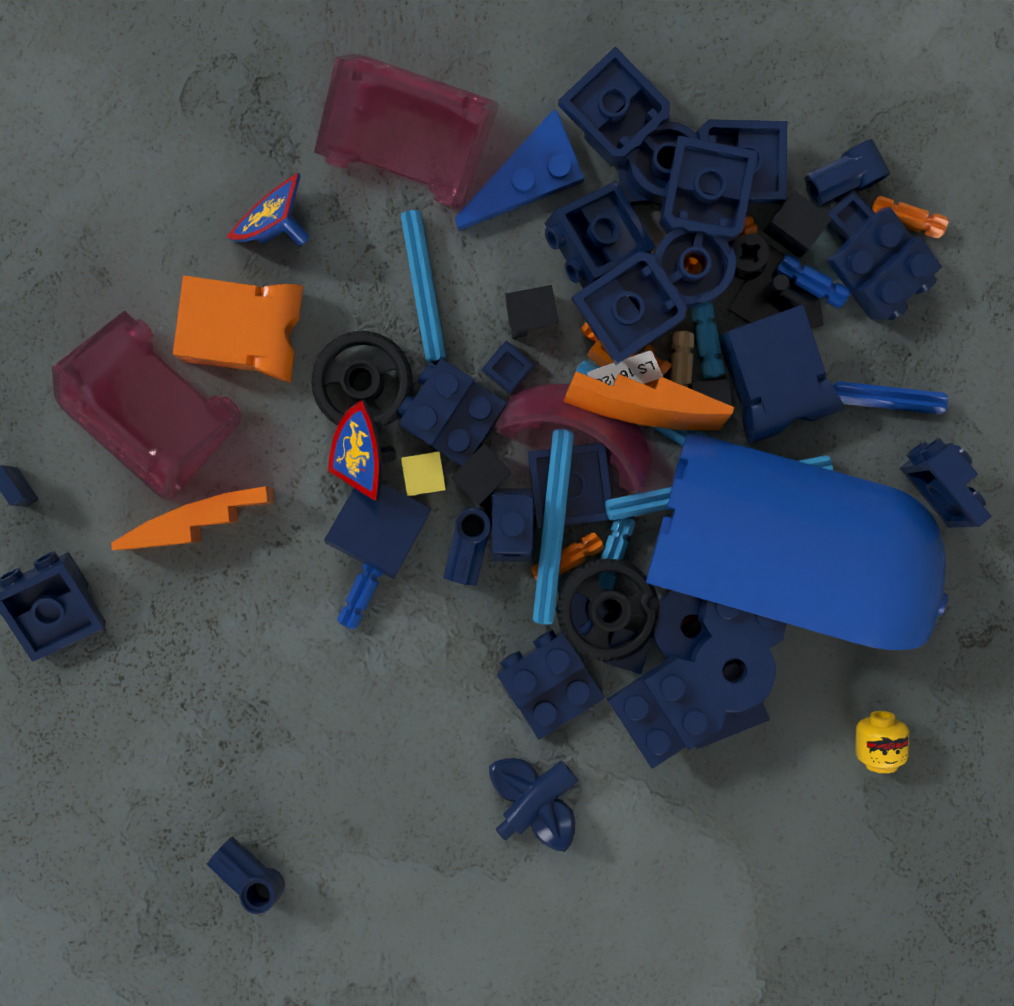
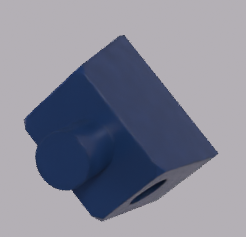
M497 488L493 492L492 561L531 562L533 550L532 488Z

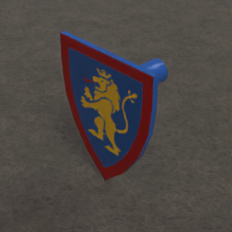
M299 172L281 183L257 202L226 237L236 243L256 239L263 245L285 232L298 246L305 244L309 239V234L291 217L301 177Z

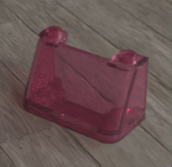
M359 54L338 56L335 59L314 153L325 156V162L335 167L347 168L348 163L362 162L430 186L429 190L435 194V201L448 206H456L457 203L463 204L467 199L494 123L499 103L371 57Z
M123 311L51 367L54 396L60 407L145 485L164 500H170L237 428L241 422L242 415L237 405L228 397L221 398L213 395L208 400L205 399L153 352V333L144 321L140 319L135 320L126 311Z

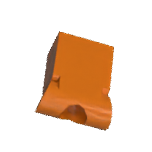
M183 275L173 355L185 363L258 371L275 379L291 383L295 351L291 346L289 336L300 318L304 287L297 284H277L258 287L255 285Z

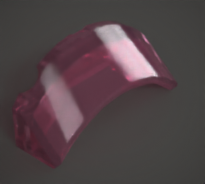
M569 384L539 385L511 395L495 426V432L514 439L518 432L526 428L538 430L542 421L560 423L582 430L599 440L612 451L608 462L618 470L620 477L618 487L632 494L641 493L652 457L648 444L637 424L601 416L563 402Z

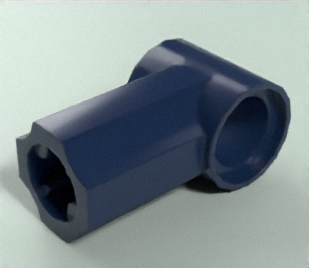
M869 139L841 155L840 159L807 174L804 179L810 199L818 207H821L852 190L857 189L860 192L888 177L890 172L874 140Z
M471 506L464 509L458 515L455 521V531L444 572V579L464 585L477 586L492 522L490 515L485 509ZM469 514H477L484 520V531L478 535H471L464 530L463 520Z
M233 836L218 849L207 863L239 895L241 905L251 914L258 915L267 912L284 892L285 883L280 872L272 868H266ZM256 883H261L268 888L270 898H263L256 892Z

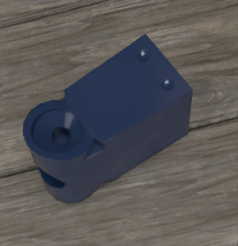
M803 304L719 335L721 352L738 399L743 405L744 433L750 445L780 434L795 419L814 422L843 410L841 398L825 377L826 372Z

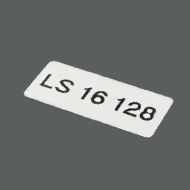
M651 350L629 357L617 366L611 363L587 373L589 377L611 386L618 374L642 384L657 380L660 376L663 377Z

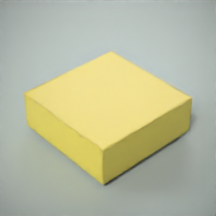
M439 451L401 458L408 497L446 490Z

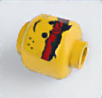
M874 711L870 714V717L861 719L856 725L855 753L858 760L865 764L868 770L876 773H893L897 771L898 767L904 765L909 757L910 732L907 725L895 719V715L888 711Z

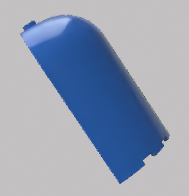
M687 431L667 509L674 510L672 518L663 517L649 565L646 583L868 647L886 650H909L918 648L928 642L937 617L943 614L947 604V594L943 593L946 575V555L939 526L924 505L911 495L887 485Z

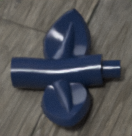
M501 759L489 765V775L495 790L503 799L513 802L503 813L505 820L496 828L497 833L506 841L516 831L522 834L531 825L536 838L543 844L556 851L565 852L570 847L574 838L575 817L572 809L563 800L558 799V797L579 782L573 771L562 760L539 777L533 766L522 759Z

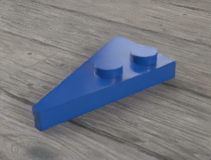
M557 110L552 111L455 217L458 231L583 183V174Z

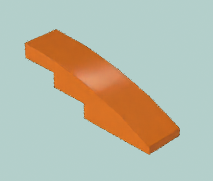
M577 371L563 400L565 403L601 416L643 426L675 430L720 431L734 410V407L661 376L654 388L621 374L617 375L611 386Z
M264 486L228 492L183 505L143 523L111 542L112 550H130L201 542L200 526L238 523L237 507L275 503L274 488Z

